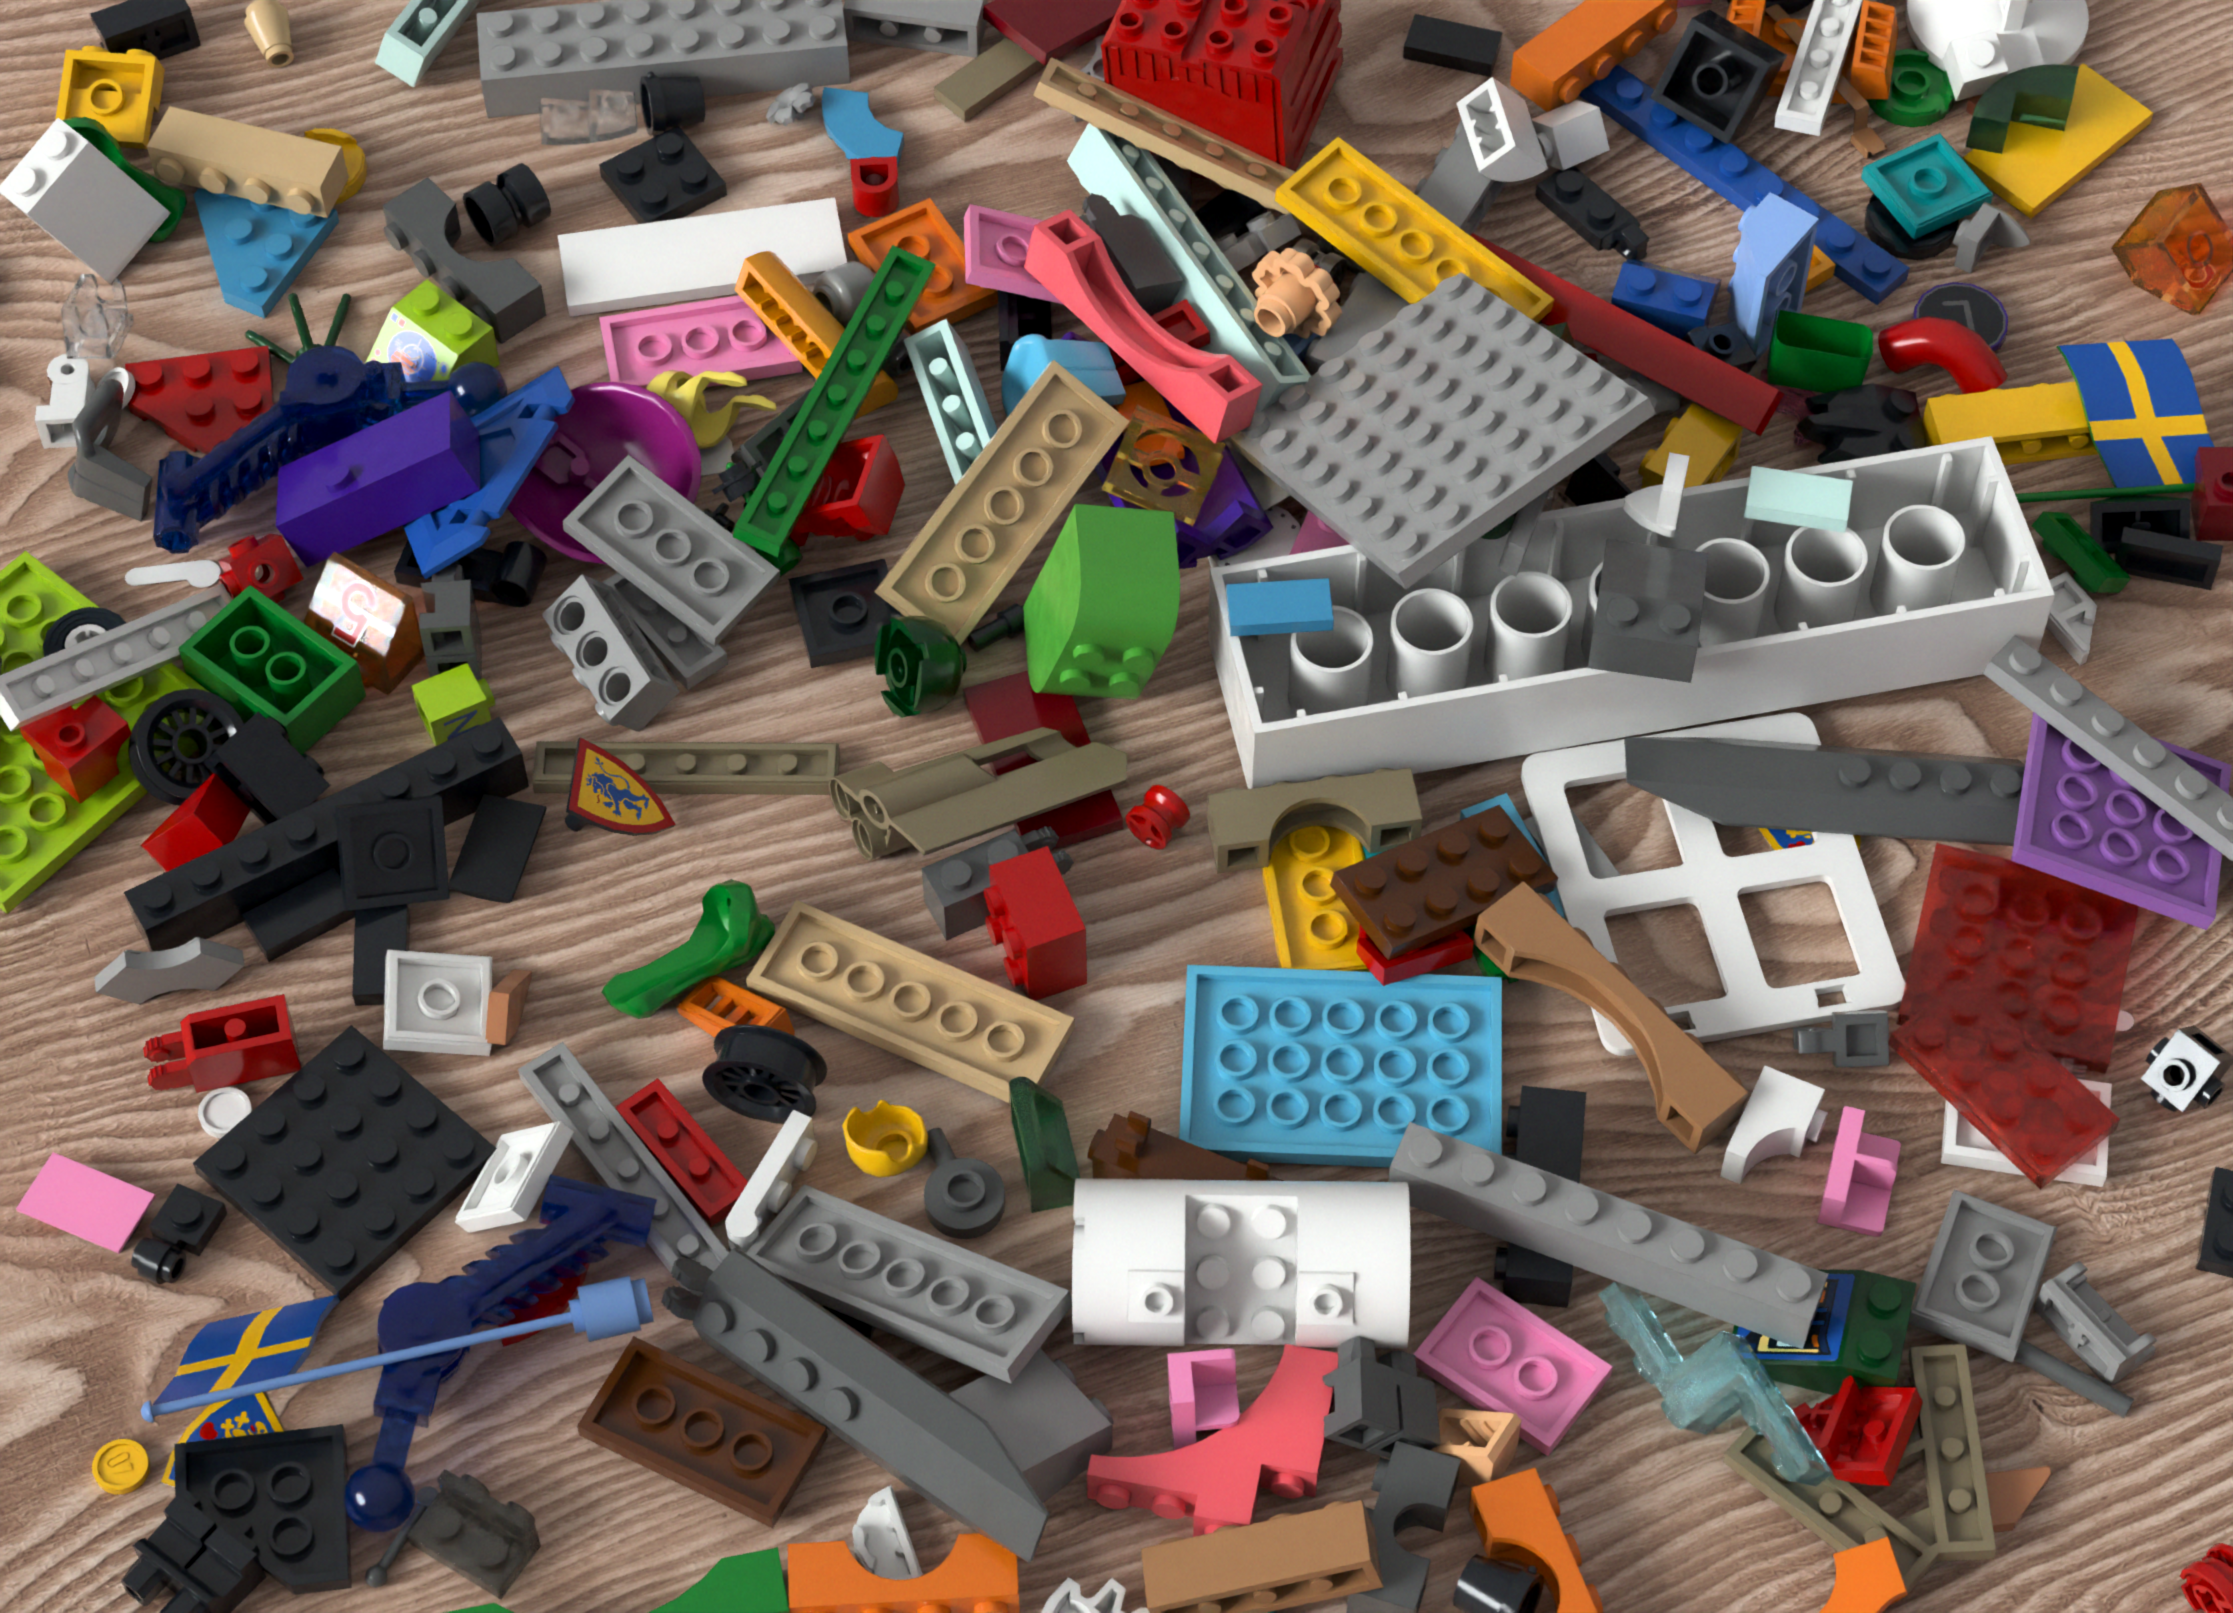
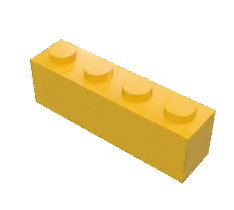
M2076 381L2057 384L2040 383L2030 387L2004 390L1991 389L1986 392L1960 395L1945 394L1927 399L1922 420L1927 447L1992 436L2003 465L2098 455L2091 439Z

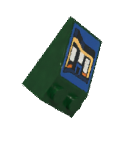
M1817 1269L1828 1273V1277L1803 1350L1736 1325L1733 1327L1724 1369L1829 1395L1838 1393L1843 1379L1850 1375L1854 1378L1859 1390L1865 1386L1895 1387L1916 1283L1865 1270Z

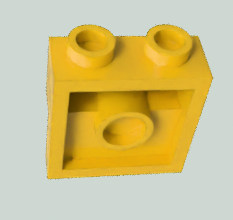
M84 46L82 51L66 49L55 120L57 118L65 120L72 117L95 119L117 140L120 147L147 149L153 112L159 113L165 69L156 56L144 50L130 49L126 54L109 53L108 50L97 46Z

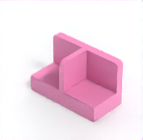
M1844 1106L1817 1223L1880 1237L1883 1233L1891 1191L1897 1174V1162L1901 1143L1897 1140L1861 1132L1865 1110Z
M1228 1348L1167 1354L1169 1404L1174 1450L1196 1443V1431L1236 1426L1240 1420L1236 1385L1235 1350Z

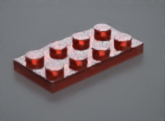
M1968 976L1891 1033L1888 1045L2040 1190L2112 1134L2118 1127L2120 1119Z

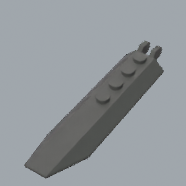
M1625 737L1626 783L1725 826L2003 846L2014 845L2025 764L2018 759L1732 738Z
M737 1247L732 1249L714 1272L708 1267L701 1265V1262L695 1261V1259L682 1257L674 1261L671 1270L672 1277L676 1281H680L681 1285L687 1289L700 1291L703 1294L700 1298L696 1294H692L691 1291L686 1290V1288H681L680 1286L668 1287L664 1291L661 1303L678 1318L692 1320L694 1328L704 1342L815 1421L827 1427L832 1433L949 1516L1025 1561H1033L1050 1513L986 1420Z

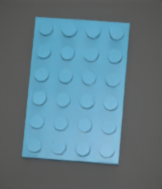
M1187 965L1179 1139L1233 1161L1248 1162L1249 1158L1267 1163L1390 1168L1409 1122L1502 1155V977L1420 974L1383 986L1371 972Z

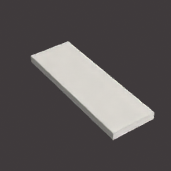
M835 198L558 235L569 317L738 294L734 289L745 258L764 251L774 252L804 285L815 283L818 276L825 271L847 263Z

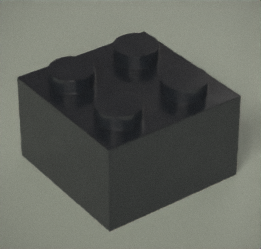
M1709 9L1692 17L1650 98L1726 144H1729L1745 135L1787 55Z

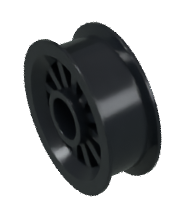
M181 689L170 692L156 700L138 718L131 731L132 735L129 738L128 754L134 775L151 795L168 804L180 806L210 777L207 770L209 768L204 762L222 746L213 744V741L221 738L224 744L244 723L236 710L228 702L211 692L199 689ZM179 713H185V715H184V723H183V721H182V719H181ZM196 715L203 717L199 725L196 724ZM164 718L167 719L170 727L164 722H162ZM210 723L216 728V731L211 733L207 730ZM156 733L163 739H154V734ZM188 737L193 739L199 747V758L191 759L185 757L178 748V738ZM154 750L164 751V754L156 758ZM168 762L171 767L166 773L160 765ZM178 770L182 771L181 781L174 778ZM193 772L198 780V783H193Z
M734 1025L724 1028L716 1035L714 1050L717 1054V1059L705 1068L702 1076L705 1089L716 1101L743 1116L776 1124H785L793 1110L809 1117L814 1114L817 1102L813 1089L825 1080L827 1065L823 1057L812 1046L789 1033L760 1025Z

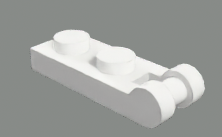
M795 1110L791 1112L731 1209L725 1221L730 1252L736 1247L744 1253L749 1250L760 1237L773 1212L779 1214L786 1206L792 1192L791 1183L798 1171H806L812 1164L818 1149V1142L814 1138L811 1117Z

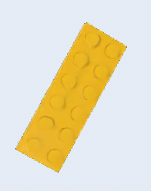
M1338 136L1276 189L1275 201L1410 304L1417 303L1429 295L1444 279L1456 276L1462 272L1536 323L1552 310L1554 298Z

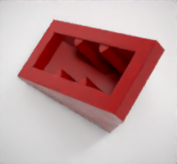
M213 773L140 846L165 872H168L234 841L250 809Z

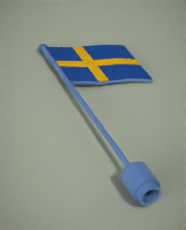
M630 1276L577 1287L579 1298L569 1300L571 1312L299 1373L296 1372L310 1355L322 1322L340 1302L338 1295L211 1322L203 1327L190 1342L175 1377L156 1401L152 1404L151 1400L143 1404L141 1415L145 1421L154 1423L155 1416L569 1323H573L575 1334L586 1331L589 1342L641 1331L640 1325L654 1322L645 1278L631 1281Z

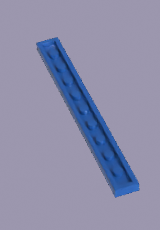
M1619 64L1613 67L1612 71L1604 79L1594 81L1579 94L1580 97L1590 104L1598 106L1604 114L1743 212L1751 205L1757 207L1771 192L1819 218L1814 244L1836 264L1834 276L1875 305L1880 304L1907 280L1910 269L1907 265L1732 143L1726 144L1651 99L1650 97L1654 89Z

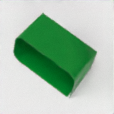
M1776 310L1768 350L1767 383L1820 393L1862 385L1873 355V332L1867 326L1859 323L1784 310L1779 311L1777 318Z

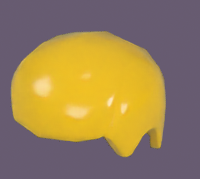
M880 1100L874 1109L867 1112H862L857 1106H854L849 1111L842 1125L851 1160L864 1173L879 1178L899 1175L918 1165L926 1154L929 1141L924 1119L908 1106L890 1105L885 1100Z

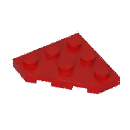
M268 345L125 364V370L133 374L135 379V390L128 403L130 413L143 421L149 419L165 429L167 436L195 453L200 450L213 458L219 468L231 475L280 468L272 362Z

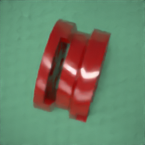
M2219 1543L2208 1550L2202 1561L2192 1562L2180 1574L2183 1580L2185 1578L2187 1580L2181 1586L2182 1591L2195 1612L2202 1607L2206 1613H2233V1547Z

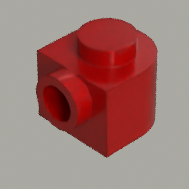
M897 156L850 159L853 204L856 210L865 216L873 218L883 217L892 213L899 204Z

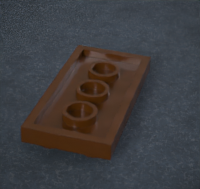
M1497 805L1334 872L1330 886L1389 961L1476 924L1478 915L1523 881L1536 893L1545 895L1554 891L1559 878L1503 808Z
M634 1336L577 1425L579 1436L771 1528H774L828 1437L827 1427Z

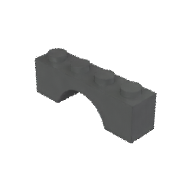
M428 177L383 205L387 224L384 227V233L390 244L397 251L403 249L412 258L415 267L425 278L431 276L440 285L442 291L493 327L495 339L503 344L546 316L541 284L513 257L500 261L483 262L466 258L453 249L455 243L462 235L456 203Z

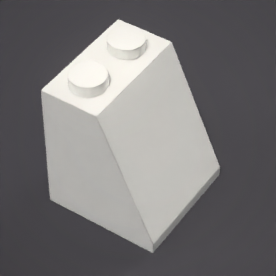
M60 118L55 120L0 185V193L110 285L171 214L96 147Z

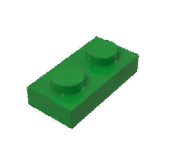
M2043 511L2033 523L2032 527L2043 538L2041 543L2045 550L2055 558L2064 560L2075 571L2073 577L2076 582L2091 593H2120L2132 579L2068 513Z

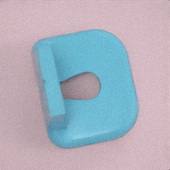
M1029 334L1021 337L1014 343L1001 382L1002 403L1007 417L1046 366L1053 360L1109 405L1123 404L1126 392L1108 345L1105 342L1048 340L1040 334Z

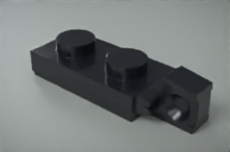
M1575 166L1565 170H1558L1536 185L1535 196L1597 251L1603 248L1609 251L1613 248L1626 260L1631 258L1640 261L1647 256L1646 250L1649 237L1640 229V223L1629 211Z

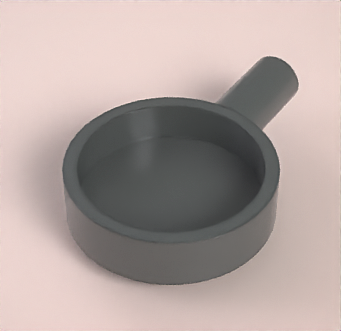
M933 1128L927 1131L929 1141L927 1148L937 1166L927 1179L924 1188L925 1211L930 1223L939 1232L956 1239H972L988 1233L999 1223L1005 1210V1189L1000 1175L992 1166L981 1160L956 1158L941 1128Z

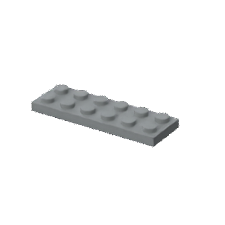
M805 1184L745 1253L818 1304L1012 1384L1072 1307L1071 1295L1067 1289Z

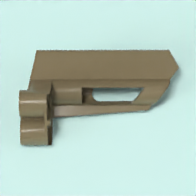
M1041 727L895 772L880 761L831 777L829 780V790L832 802L840 817L844 820L850 819L852 822L851 827L854 841L863 858L873 860L912 845L925 856L1125 784L1127 780V753L1099 742H1093L1078 748L1068 743L1061 735V731ZM1025 751L1039 761L997 777L980 767Z

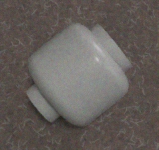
M847 262L819 275L812 293L846 329L876 273L872 272L870 268L861 262Z

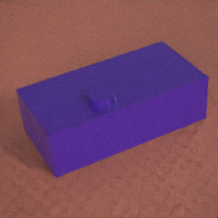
M449 390L278 468L276 528L308 568L480 491L479 431Z

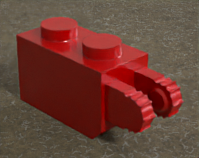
M284 994L188 1014L180 1022L181 1031L150 1038V1040L146 1041L145 1047H143L144 1057L151 1062L158 1063L186 1057V1059L168 1062L165 1065L160 1064L150 1069L149 1075H147L149 1086L161 1091L168 1090L169 1088L175 1089L194 1085L196 1093L293 1073L301 1069L295 1027Z

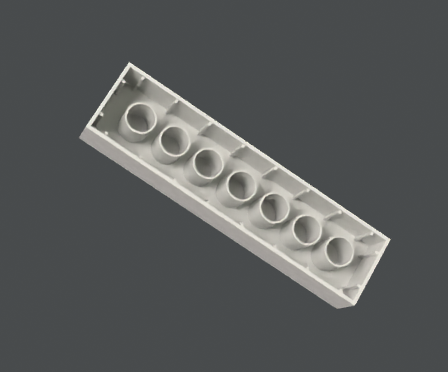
M1989 436L1788 470L1853 481L1845 533L1744 518L1750 477L1684 488L1675 535L1673 537H1667L1650 531L1634 521L1623 510L1625 498L1541 512L1516 577L1500 571L1501 567H1498L1509 533L1494 540L1477 539L1408 589L1403 588L1352 545L1210 568L1208 641L1248 789L1268 787L1282 781L1298 783L1321 780L1330 775L1352 776L1367 774L1382 768L1394 770L1411 768L1412 774L1983 675V671L1992 658L2015 635L2037 652L2039 651L2055 593L1993 437ZM1607 539L1708 553L1703 610L1691 683L1588 668ZM1329 578L1334 617L1333 630L1230 637L1226 584Z

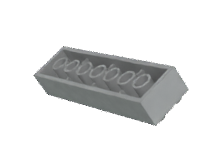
M611 0L476 13L480 77L487 118L641 103L640 79L643 76H647L648 72H653L658 77H698L702 85L704 97L784 90L789 87L794 88L800 83H810L812 87L850 83L848 46L842 0Z

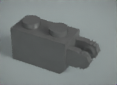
M1091 193L1082 204V209H1084V213L1087 215L1082 214L1079 218L1102 238L1110 260L1127 289L1149 316L1172 306L1184 280L1143 219L1131 214L1120 216L1115 207L1107 200V197Z
M1051 826L1033 830L1022 836H1019L1016 829L922 868L924 902L946 941L986 924L985 916L991 915L984 897V889L990 887L989 865L1046 846L1049 847V850H1052L1053 847H1056L1059 837L1055 830H1052ZM1065 850L1054 852L1052 856L1062 876L1070 871L1074 862Z

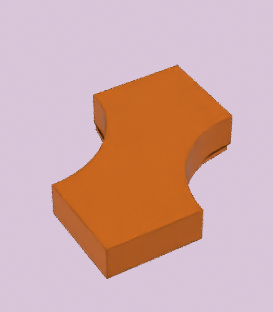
M1888 1537L1833 1554L1836 1565L1835 1585L1828 1602L1819 1613H1882L1889 1605L1908 1595Z

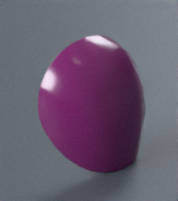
M619 382L591 383L571 390L576 401L568 413L555 417L553 422L558 424V429L507 507L508 511L534 536L551 549L576 561L607 564L563 530V520L627 455L638 461L692 504L695 502L701 485V454L694 434L685 419L670 403L656 393L637 385Z

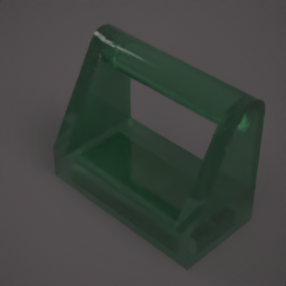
M1014 1078L1008 1084L1010 1122L1031 1213L1074 1205L1075 1179L1080 1178L1063 1103L1059 1098L1029 1078Z

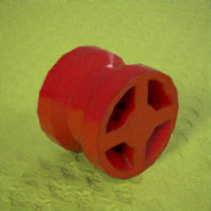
M1152 785L1144 794V803L1134 806L1125 816V821L1133 835L1142 843L1160 850L1164 849L1172 840V831L1174 829H1181L1188 822L1190 812L1187 805L1175 792L1161 785Z

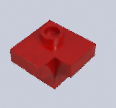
M93 695L77 709L69 706L20 727L23 738L42 760L48 776L80 804L120 773L116 762L117 754L122 744L132 735L128 723L96 695Z

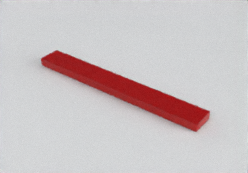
M1474 233L1470 235L1554 298L1552 310L1539 322L1546 326L1567 322L1573 340L1761 437L1784 396L1783 392Z

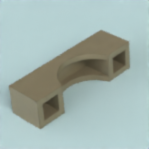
M1382 768L1367 774L1352 776L1330 775L1321 780L1298 783L1282 781L1268 787L1245 790L1229 788L1220 793L1208 794L1207 824L1217 874L1268 867L1271 855L1278 843L1290 833L1309 826H1330L1341 829L1359 840L1369 854L1385 852L1421 837L1423 818L1411 768L1397 770Z

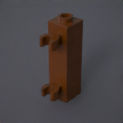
M1131 1110L1128 1118L1115 1113L1106 1131L1098 1129L1091 1141L1087 1158L1092 1160L1093 1179L1284 1181L1271 1176V1166L1251 1158H1249L1247 1166L1153 1129L1151 1128V1118Z

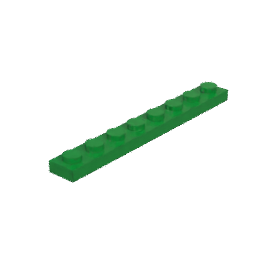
M892 245L734 527L733 538L773 556H779L932 279L936 264Z

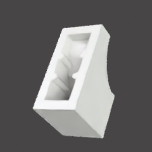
M1991 29L1950 40L1943 57L1956 101L2041 79L2047 73L2034 29L2012 34H1999L1996 32V29Z
M1764 1066L1726 1149L1720 1176L1740 1184L1749 1170L1764 1159L1780 1154H1791L1800 1157L1807 1139L1817 1142L1825 1125L1828 1112L1820 1110L1825 1089Z

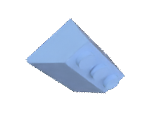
M1771 192L1757 207L1751 205L1739 222L1738 230L1742 234L1740 243L1733 255V262L1736 263L1735 274L1727 288V292L1731 294L1728 308L1729 322L1737 323L1757 361L1769 348L1776 310L1777 318L1780 310L1801 312L1819 218Z

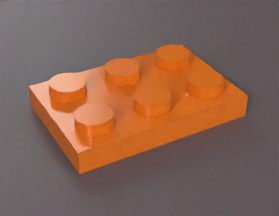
M931 198L848 233L849 247L859 261L874 273L878 272L892 245L936 264L933 277L906 324L912 335L944 319H947L951 325L998 304V290L966 283L965 245Z

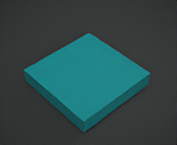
M1940 133L1864 166L1861 179L1913 239L1978 211L1984 202L1991 204L1993 193Z

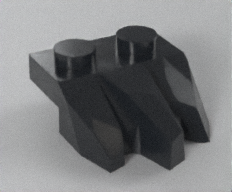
M1875 383L1831 391L1807 398L1804 402L1809 412L1815 415L1807 416L1796 425L1804 439L1825 445L1826 450L1818 455L1817 460L1822 465L1927 447L1916 392Z

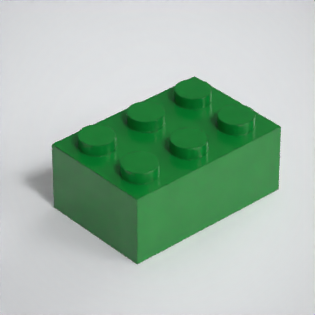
M251 585L178 648L188 676L209 692L228 702L239 714L244 724L258 711L265 718L270 717L276 720L287 732L289 737L287 741L301 755L366 697L356 660Z

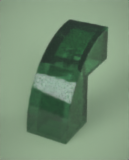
M2058 64L2039 65L2015 71L1999 79L1979 99L1974 109L1965 147L2002 154L2010 121L2064 131L2079 67Z

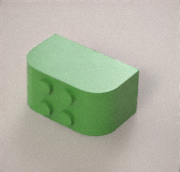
M1086 504L1074 505L1023 606L1028 676L1030 685L1035 693L1135 700L1140 696L1172 639L1178 617L1180 573L1174 512Z

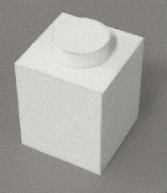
M1576 99L1571 103L1531 119L1546 164L1554 168L1565 170L1610 150L1598 106Z

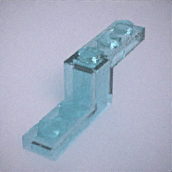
M1614 1281L1598 1294L1608 1309V1312L1605 1313L1608 1325L1621 1339L1627 1340L1636 1354L1633 1357V1363L1637 1371L1647 1382L1656 1385L1664 1398V1401L1661 1402L1662 1410L1674 1426L1679 1429L1707 1435L1741 1408V1414L1747 1424L1758 1435H1764L1774 1450L1770 1454L1771 1461L1786 1480L1817 1487L1833 1475V1472L1745 1337L1721 1331L1683 1360L1638 1289Z

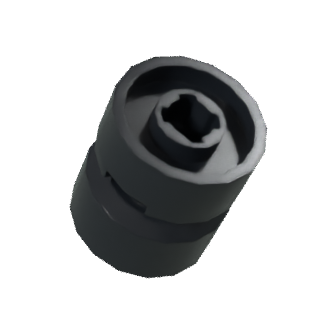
M519 163L498 174L496 185L486 181L463 194L464 207L469 219L481 238L491 247L497 246L517 235L518 225L523 224L529 228L551 215L550 202L543 186L532 170L523 163Z

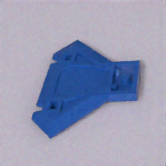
M559 366L554 367L470 418L480 435V491L403 525L425 579L485 543L491 533L489 528L485 526L489 521L500 518L558 429V424L553 422L555 417L568 413L576 400Z

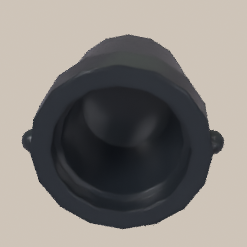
M648 72L647 76L641 77L640 101L645 127L649 135L656 137L676 126L684 127L704 122L705 101L702 85L698 77H658L653 72Z
M1476 1554L1467 1563L1459 1578L1454 1592L1453 1605L1465 1613H1535L1543 1591L1544 1576L1537 1573V1568L1534 1565L1520 1569Z

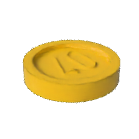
M117 1439L99 1449L93 1459L92 1472L97 1484L104 1491L115 1495L127 1494L138 1489L146 1481L150 1472V1460L145 1449L136 1441Z

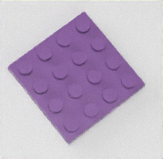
M2033 712L2011 861L2207 930L2216 916L2222 853ZM2154 738L2229 794L2232 765Z

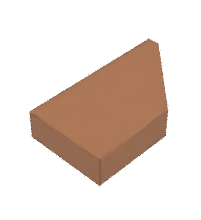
M513 969L489 993L485 1037L487 1043L506 1045L518 1032L532 971Z
M2050 1466L1985 1473L1994 1533L2013 1531L2038 1493L2049 1481L2051 1476Z

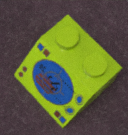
M426 279L392 306L364 366L366 372L414 407L449 390L458 399L500 364L493 327Z

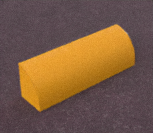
M759 252L745 258L734 290L809 372L818 379L845 328L774 252ZM881 369L854 420L897 399L898 386L883 369Z

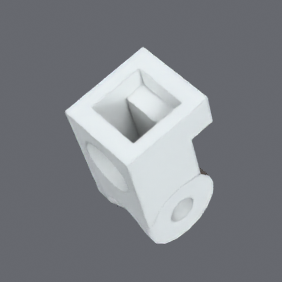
M68 353L54 358L48 365L47 375L51 385L50 405L36 406L35 423L44 449L77 447L72 424L96 389L95 384L90 378L87 360L78 354Z

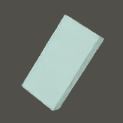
M1752 466L1744 518L1845 533L1853 481Z

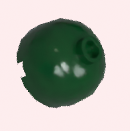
M904 616L889 619L892 623L881 626L875 643L876 676L885 674L886 682L890 691H881L885 703L892 713L901 718L922 715L943 708L953 699L960 687L962 676L967 666L964 649L958 644L954 635L944 624L929 617Z

